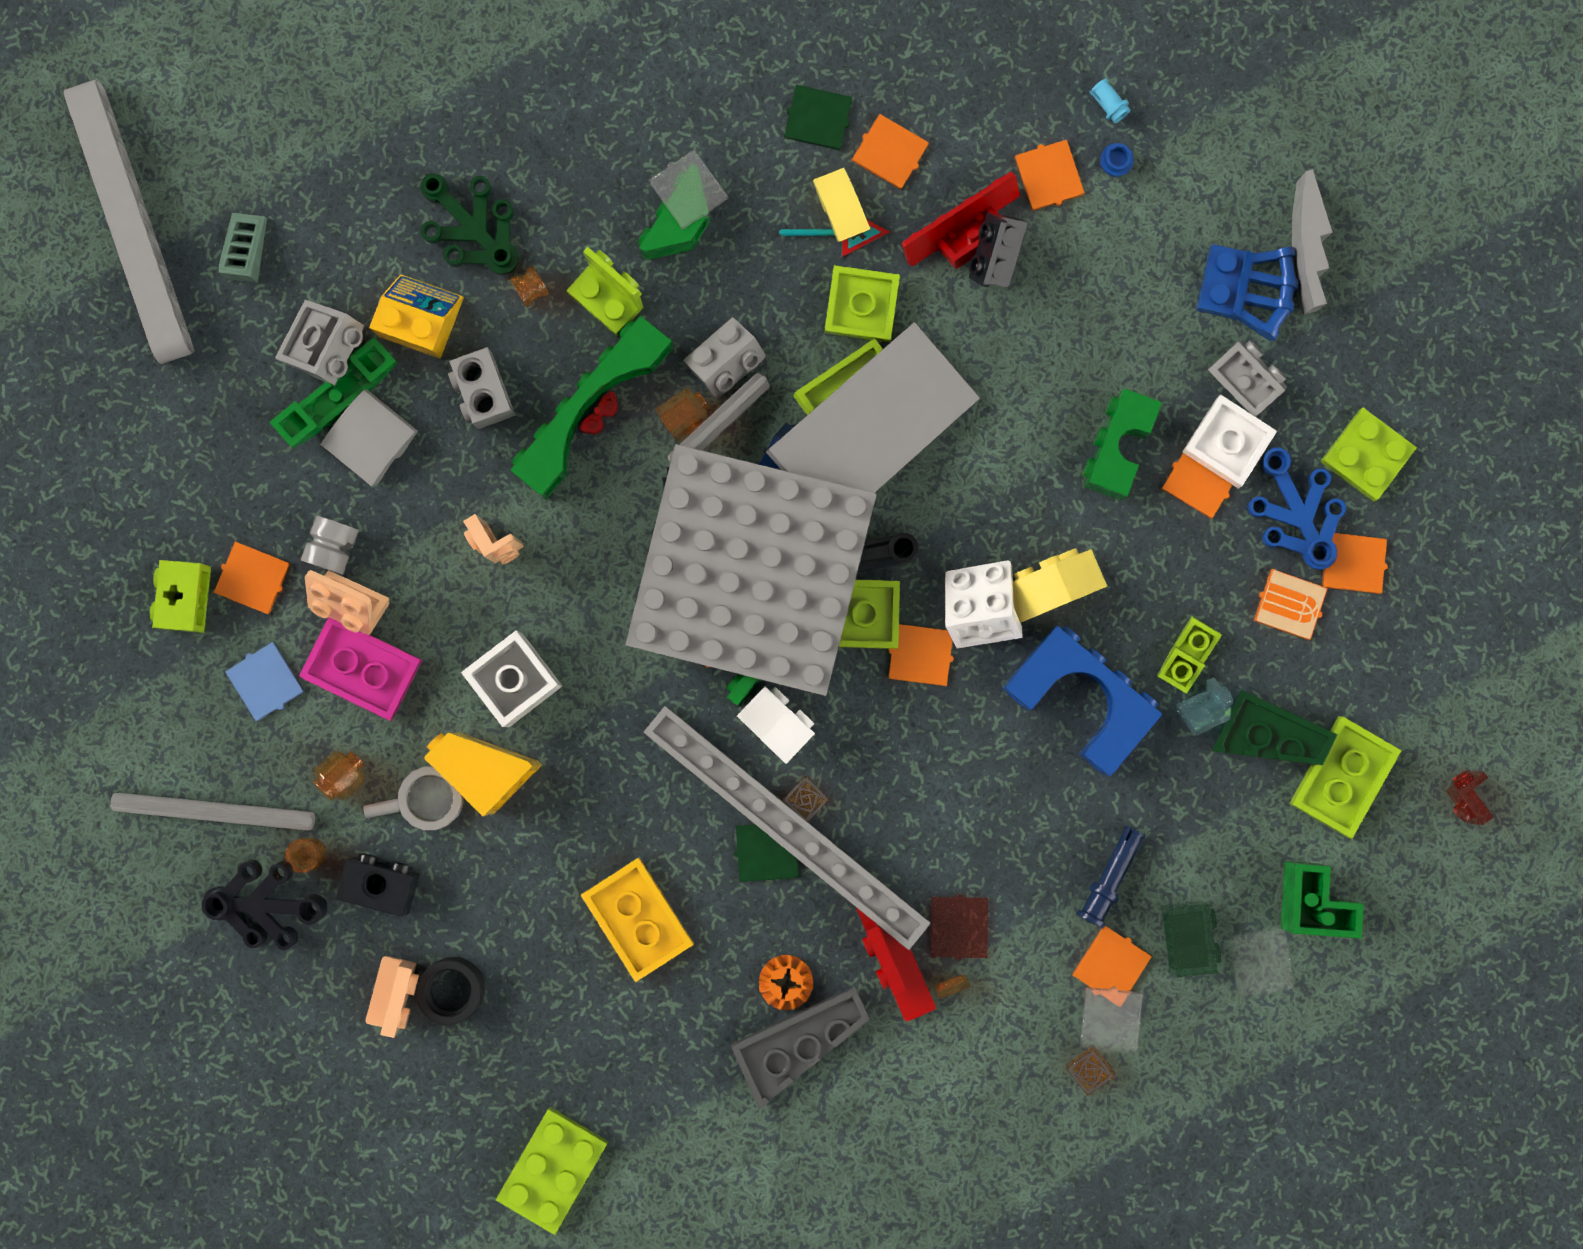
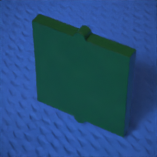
M796 84L792 105L787 108L789 117L784 138L840 151L845 128H848L850 124L847 119L852 97Z
M756 824L736 826L737 850L734 855L738 857L740 882L799 878L797 858Z

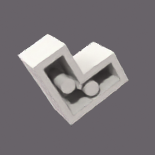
M764 687L737 717L787 764L815 734L810 729L814 723L801 710L796 714L785 706L789 700L776 687L771 691Z

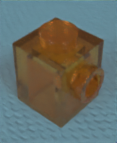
M687 387L657 407L655 411L675 442H677L686 435L689 436L708 418L706 410L710 407L699 391L693 394L690 388Z

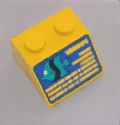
M400 274L381 296L369 328L380 338L441 359L464 297Z

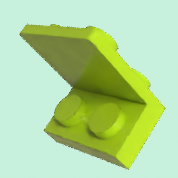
M586 247L583 254L588 267L566 291L612 333L618 336L624 326L633 320L644 308L640 298L642 293L637 289L639 284L626 272H623L621 275L616 272L612 267L614 264L612 260L601 250L598 249L595 253L589 247Z

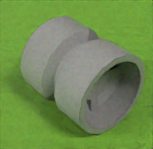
M316 516L310 531L314 539L306 543L300 560L343 575L349 560L346 549L353 548L359 530L327 518Z

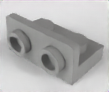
M1240 339L1208 370L1251 415L1256 417L1286 390L1287 386L1284 381L1287 378L1274 364L1268 367L1260 359L1263 353L1251 340L1245 343Z

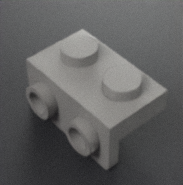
M732 317L689 354L683 362L706 385L710 393L716 399H719L746 374L757 367L765 359L766 355L756 338Z

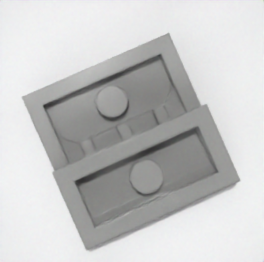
M365 389L344 411L320 445L369 485L375 486L380 482L394 459L402 456L418 431L370 391Z

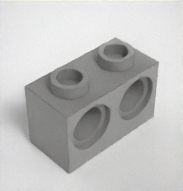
M488 347L449 361L453 371L448 373L454 391H461L464 403L460 404V409L467 423L472 421V424L477 429H481L516 416L495 358ZM475 367L482 369L478 380L473 382L467 381V373L470 369ZM485 398L493 399L491 410L485 413L478 412V405L481 400Z

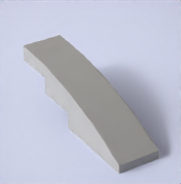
M1313 169L1306 171L1296 183L1292 213V247L1295 248L1296 254L1293 260L1296 279L1299 280L1298 292L1304 315L1317 312L1327 304L1319 277L1330 268L1322 242L1333 233Z

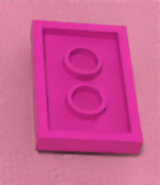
M328 617L299 677L389 721H393L423 660L372 635H367L360 631L352 632L346 629L340 622Z

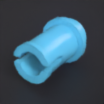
M1107 79L1101 80L1090 91V95L1095 98L1107 113L1106 119L1108 121L1112 120L1114 123H1118L1130 112L1128 100H1122Z

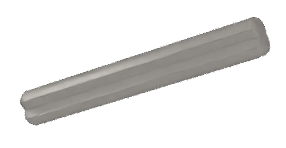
M759 373L754 374L679 445L703 451L769 389L770 385L767 378ZM673 451L668 455V460L670 461V463Z

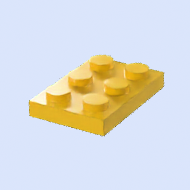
M640 857L581 894L584 902L635 982L694 944Z

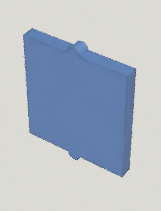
M271 642L254 654H246V659L225 671L255 721L261 720L277 709L283 710L284 704L305 692L274 642Z

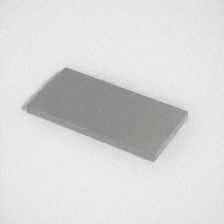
M914 322L769 448L766 453L782 471L875 493L979 400L980 397Z

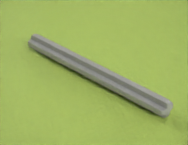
M114 793L110 804L111 810L117 812L307 831L312 830L315 824V814L308 811L128 793Z

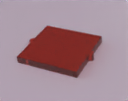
M957 894L956 897H931V957H955L958 961H961L963 958H987L988 898L963 897L962 894Z

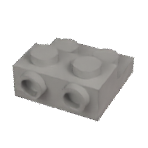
M305 300L275 359L285 365L304 371L316 379L335 385L337 379L345 375L347 371V360L353 348L361 344L363 339L362 330L365 326L346 313Z

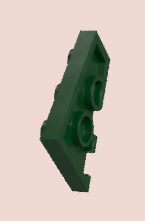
M1241 690L1212 751L1323 765L1338 734Z

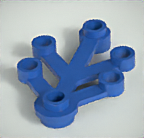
M1272 448L1263 455L1261 467L1267 475L1274 477L1290 510L1271 504L1266 498L1259 496L1253 498L1248 503V513L1254 518L1265 516L1299 528L1305 540L1286 535L1279 527H1270L1264 531L1262 541L1269 548L1280 546L1302 554L1304 562L1313 569H1326L1337 558V548L1332 538L1340 517L1346 512V505L1338 498L1331 499L1325 503L1323 514L1326 518L1318 534L1313 524V519L1324 488L1331 482L1330 473L1326 469L1319 468L1309 475L1308 483L1310 488L1303 504L1287 472L1291 464L1290 455L1282 448ZM1270 458H1276L1279 461L1280 466L1278 469H1273L1269 466ZM1315 474L1324 476L1325 482L1323 485L1315 482ZM1254 502H1261L1263 504L1264 511L1262 513H1257L1253 509ZM1330 504L1339 506L1340 512L1338 515L1330 512ZM1269 532L1278 534L1279 540L1277 543L1269 541ZM1315 548H1321L1324 551L1323 559H1317L1314 556L1313 551Z

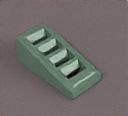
M232 213L218 269V274L224 279L258 283L267 223L265 216ZM240 223L256 225L255 230L239 229ZM238 236L252 238L251 243L237 240ZM236 248L247 249L249 253L248 255L236 253ZM234 261H244L246 265L245 267L234 266Z

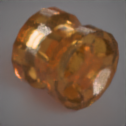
M533 265L527 268L526 273L522 276L515 275L509 278L526 308L533 305V301L536 298H545L550 295Z
M311 837L293 841L285 851V861L289 862L294 872L298 873L316 870L323 864L326 856L323 844Z

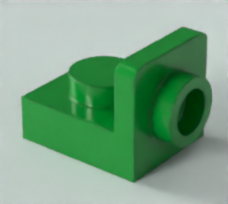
M737 674L726 688L731 692L727 698L740 707L760 679Z

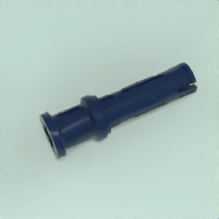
M1125 826L1124 832L1098 883L1094 882L1090 885L1089 890L1091 893L1083 909L1077 911V916L1104 929L1106 925L1104 919L1112 904L1117 903L1119 900V894L1116 892L1142 840L1145 838L1144 834L1135 829L1132 830L1129 826Z

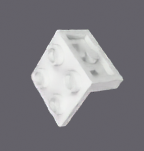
M1009 560L951 570L945 573V627L956 648L1023 638L1022 625L1014 610L1012 564Z

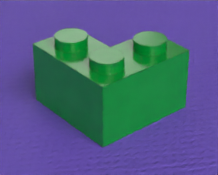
M1284 861L1282 930L1292 934L1362 939L1364 904L1353 900L1329 898L1331 866L1319 863Z

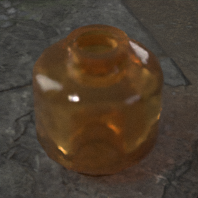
M338 750L333 751L314 769L313 774L316 779L312 783L330 801L334 798L340 801L345 800L364 783L365 777L361 769L365 765L352 751L347 755Z

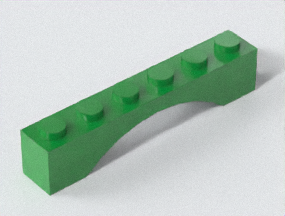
M642 316L635 322L633 320L629 321L620 332V337L622 338L614 347L608 346L598 359L600 364L592 373L588 371L581 377L577 383L579 389L571 398L565 397L559 403L555 410L557 415L549 424L547 422L543 423L535 432L533 438L536 440L528 449H521L513 458L512 464L514 466L510 471L543 499L546 500L567 476V458L571 440L580 420L589 407L616 385L638 376L652 374L673 350L672 341Z

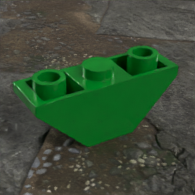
M691 164L687 172L682 171L673 186L675 189L673 195L669 200L664 199L656 212V217H658L652 228L646 227L641 234L638 244L640 245L641 256L644 259L651 260L693 250L709 225V212L697 166Z

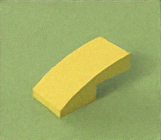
M844 168L813 180L824 212H827L838 242L870 230L861 204Z

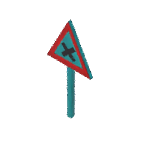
M867 220L870 230L841 241L842 257L890 233V231ZM781 229L779 231L781 236H835L833 229Z

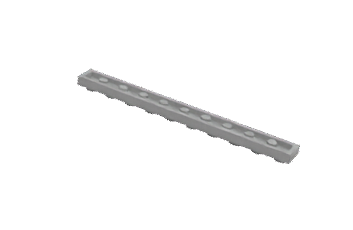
M664 706L643 733L908 950H910L930 925V922L669 708Z

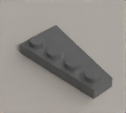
M855 986L731 1044L733 1053L759 1110L768 1104L769 1100L780 1091L785 1090L808 1068L813 1067L831 1049L836 1048L870 1020Z

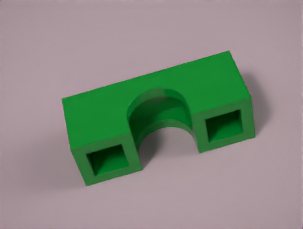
M1125 388L1117 397L1111 396L1105 414L1110 416L1106 428L1101 426L1093 445L1098 447L1094 459L1088 458L1082 476L1087 478L1084 484L1085 488L1120 501L1128 496L1139 465L1122 457L1118 447L1119 439L1123 435H1134L1142 439L1150 435L1162 402Z

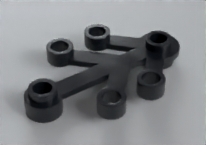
M250 859L238 867V873L225 887L217 886L206 892L202 900V910L212 920H226L243 937L245 945L249 948H257L265 943L268 933L274 939V943L279 949L288 950L298 942V933L292 927L287 926L283 928L270 913L294 914L302 923L312 925L325 917L327 902L322 896L317 894H309L301 900L267 898L279 884L292 878L294 870L287 861H279L272 865L269 869V875L249 897H236L246 883L252 882L262 875L261 864L257 860ZM247 866L252 869L253 876L248 873ZM278 868L284 871V877L279 874ZM312 903L316 906L317 911L313 909ZM239 912H248L260 925L251 926ZM252 932L258 936V941L253 938ZM283 934L288 936L289 943L284 940Z

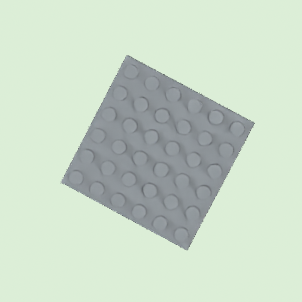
M675 444L625 645L826 696L877 494Z

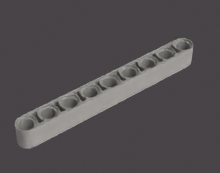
M98 79L65 89L64 97L151 351L160 364L193 354L194 346L107 93Z

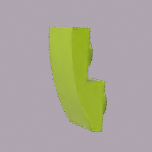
M1191 616L1157 676L1187 694L1205 667L1204 662L1222 634Z

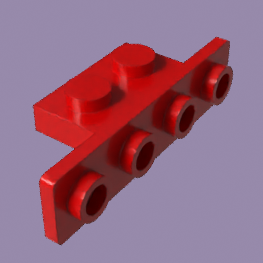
M1009 172L1003 177L996 179L991 185L974 196L967 198L963 203L948 213L939 216L934 222L904 240L901 245L907 263L910 266H914L937 250L942 253L955 269L969 262L976 253L979 243V229L982 223L985 222L987 212L999 214L998 210L1020 196L1016 175L1013 172Z
M855 906L867 933V937L862 938L866 951L870 958L877 956L881 968L876 970L877 976L884 990L891 988L904 1020L908 1022L935 1010L936 1005L911 948L908 950Z

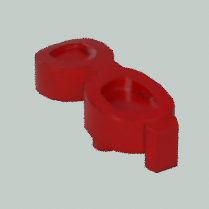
M610 390L609 394L604 395L598 407L594 408L595 413L585 418L579 428L585 435L600 433L604 428L602 417H612L617 413L618 403L614 392Z

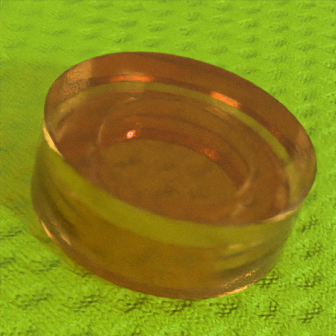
M961 974L936 984L935 990L939 999L965 990L971 987L967 975Z

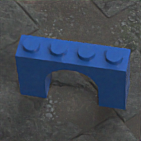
M1059 626L1053 627L1001 689L1028 711L1032 710L1050 687L1064 675L1077 673L1086 675L1096 681L1104 691L1107 699V715L1101 728L1079 755L1102 775L1111 777L1162 716V713L1156 709L1158 703L1145 692L1138 694L1130 687L1132 681L1119 670L1113 673L1104 665L1106 659L1093 648L1087 651L1078 643L1080 637L1066 626L1062 629Z

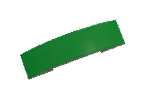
M375 337L348 358L350 362L347 364V371L345 375L337 379L335 385L325 382L298 404L294 401L269 422L292 449L311 439L338 420L363 390H373L397 364Z

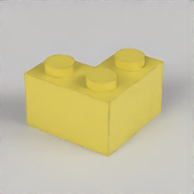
M1075 548L1039 562L1041 569L1034 572L1033 567H1029L1013 574L1016 579L1013 581L1014 610L1021 623L1107 587L1092 549L1079 554Z

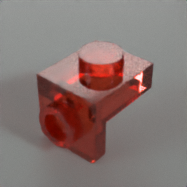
M1466 770L1453 778L1452 782L1454 785L1446 790L1447 794L1456 804L1453 807L1455 813L1465 823L1484 825L1494 818L1473 790L1488 779L1485 772Z

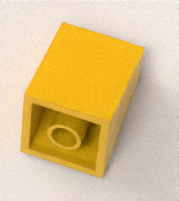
M440 733L428 744L427 748L430 751L424 757L482 816L495 814L542 766L538 760L463 733H447L446 735Z

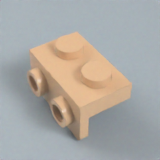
M476 514L463 521L468 528L464 535L473 550L477 549L480 554L482 553L485 558L495 564L499 561L502 565L506 564L520 555L518 550L523 548L524 545L514 535L508 534L502 539L497 540L488 523Z
M384 956L381 960L366 1016L367 1024L382 1027L380 1035L394 1038L399 1029L406 1028L410 1009L405 1008L408 995L415 994L419 975L414 974L417 965L415 962L390 956Z

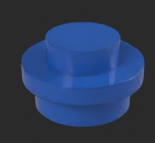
M1121 143L1108 145L1100 156L1101 168L1112 177H1121L1127 174L1134 162L1132 151Z

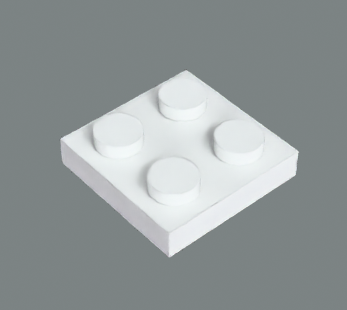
M1220 395L1216 398L1182 452L1239 489L1245 483L1277 431Z

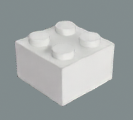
M514 631L461 672L502 727L512 726L563 686L524 634L519 631Z

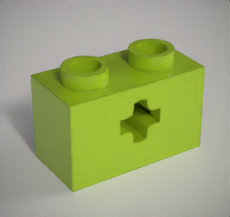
M159 560V568H156L153 576L156 597L150 607V619L153 621L152 628L204 633L211 566L201 563ZM183 593L182 599L175 600V594Z

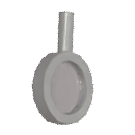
M426 766L412 771L403 780L397 799L364 805L363 810L366 819L401 812L402 816L414 827L422 830H438L450 825L459 816L464 804V797L432 766Z

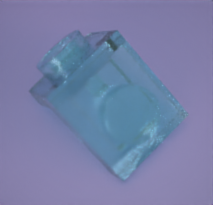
M1213 677L1207 680V691L1177 704V713L1193 735L1197 736L1231 720L1233 698L1229 690L1225 686L1221 687Z

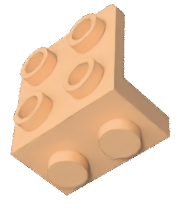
M311 570L305 575L308 608L319 617H329L340 622L346 629L352 632L360 631L370 635L389 605L388 597L329 570L324 576Z

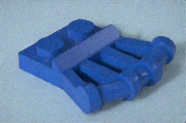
M1212 244L1209 248L1196 311L1239 320L1267 340L1275 341L1279 335V327L1287 315L1292 313L1295 303L1292 301L1294 291L1298 290L1299 285L1293 263V258L1296 256L1295 248L1285 247L1275 251L1252 253L1249 250L1242 251ZM1279 261L1282 277L1251 270L1252 265ZM1252 282L1280 289L1279 299L1247 293L1248 283ZM1246 304L1273 310L1274 312L1267 323L1244 310L1243 307Z

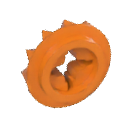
M776 956L769 960L761 970L759 976L760 993L767 1004L779 1010H795L807 1002L813 990L811 970L803 960L796 956ZM788 968L790 969L791 981L801 986L789 987L785 997H782L781 985L776 984L771 979H783Z

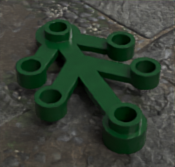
M434 173L425 176L421 182V192L425 198L432 203H440L463 227L439 226L435 221H427L421 227L423 238L431 244L438 243L439 241H477L485 249L483 251H463L458 245L447 246L443 256L451 267H460L463 264L488 265L490 270L498 275H506L513 272L518 266L519 254L516 248L510 244V220L514 216V209L510 202L500 199L493 204L492 211L497 219L495 241L487 233L488 196L491 193V185L487 178L476 176L470 181V190L474 195L472 217L449 193V185L441 175ZM432 182L439 183V187L435 191L428 190V186ZM479 183L486 184V188L482 192L475 191V187ZM506 206L509 208L508 213L503 216L498 215V209ZM430 228L437 229V234L433 237L427 236V231ZM453 251L460 252V257L456 261L449 260V256ZM499 253H507L505 261H496V256Z

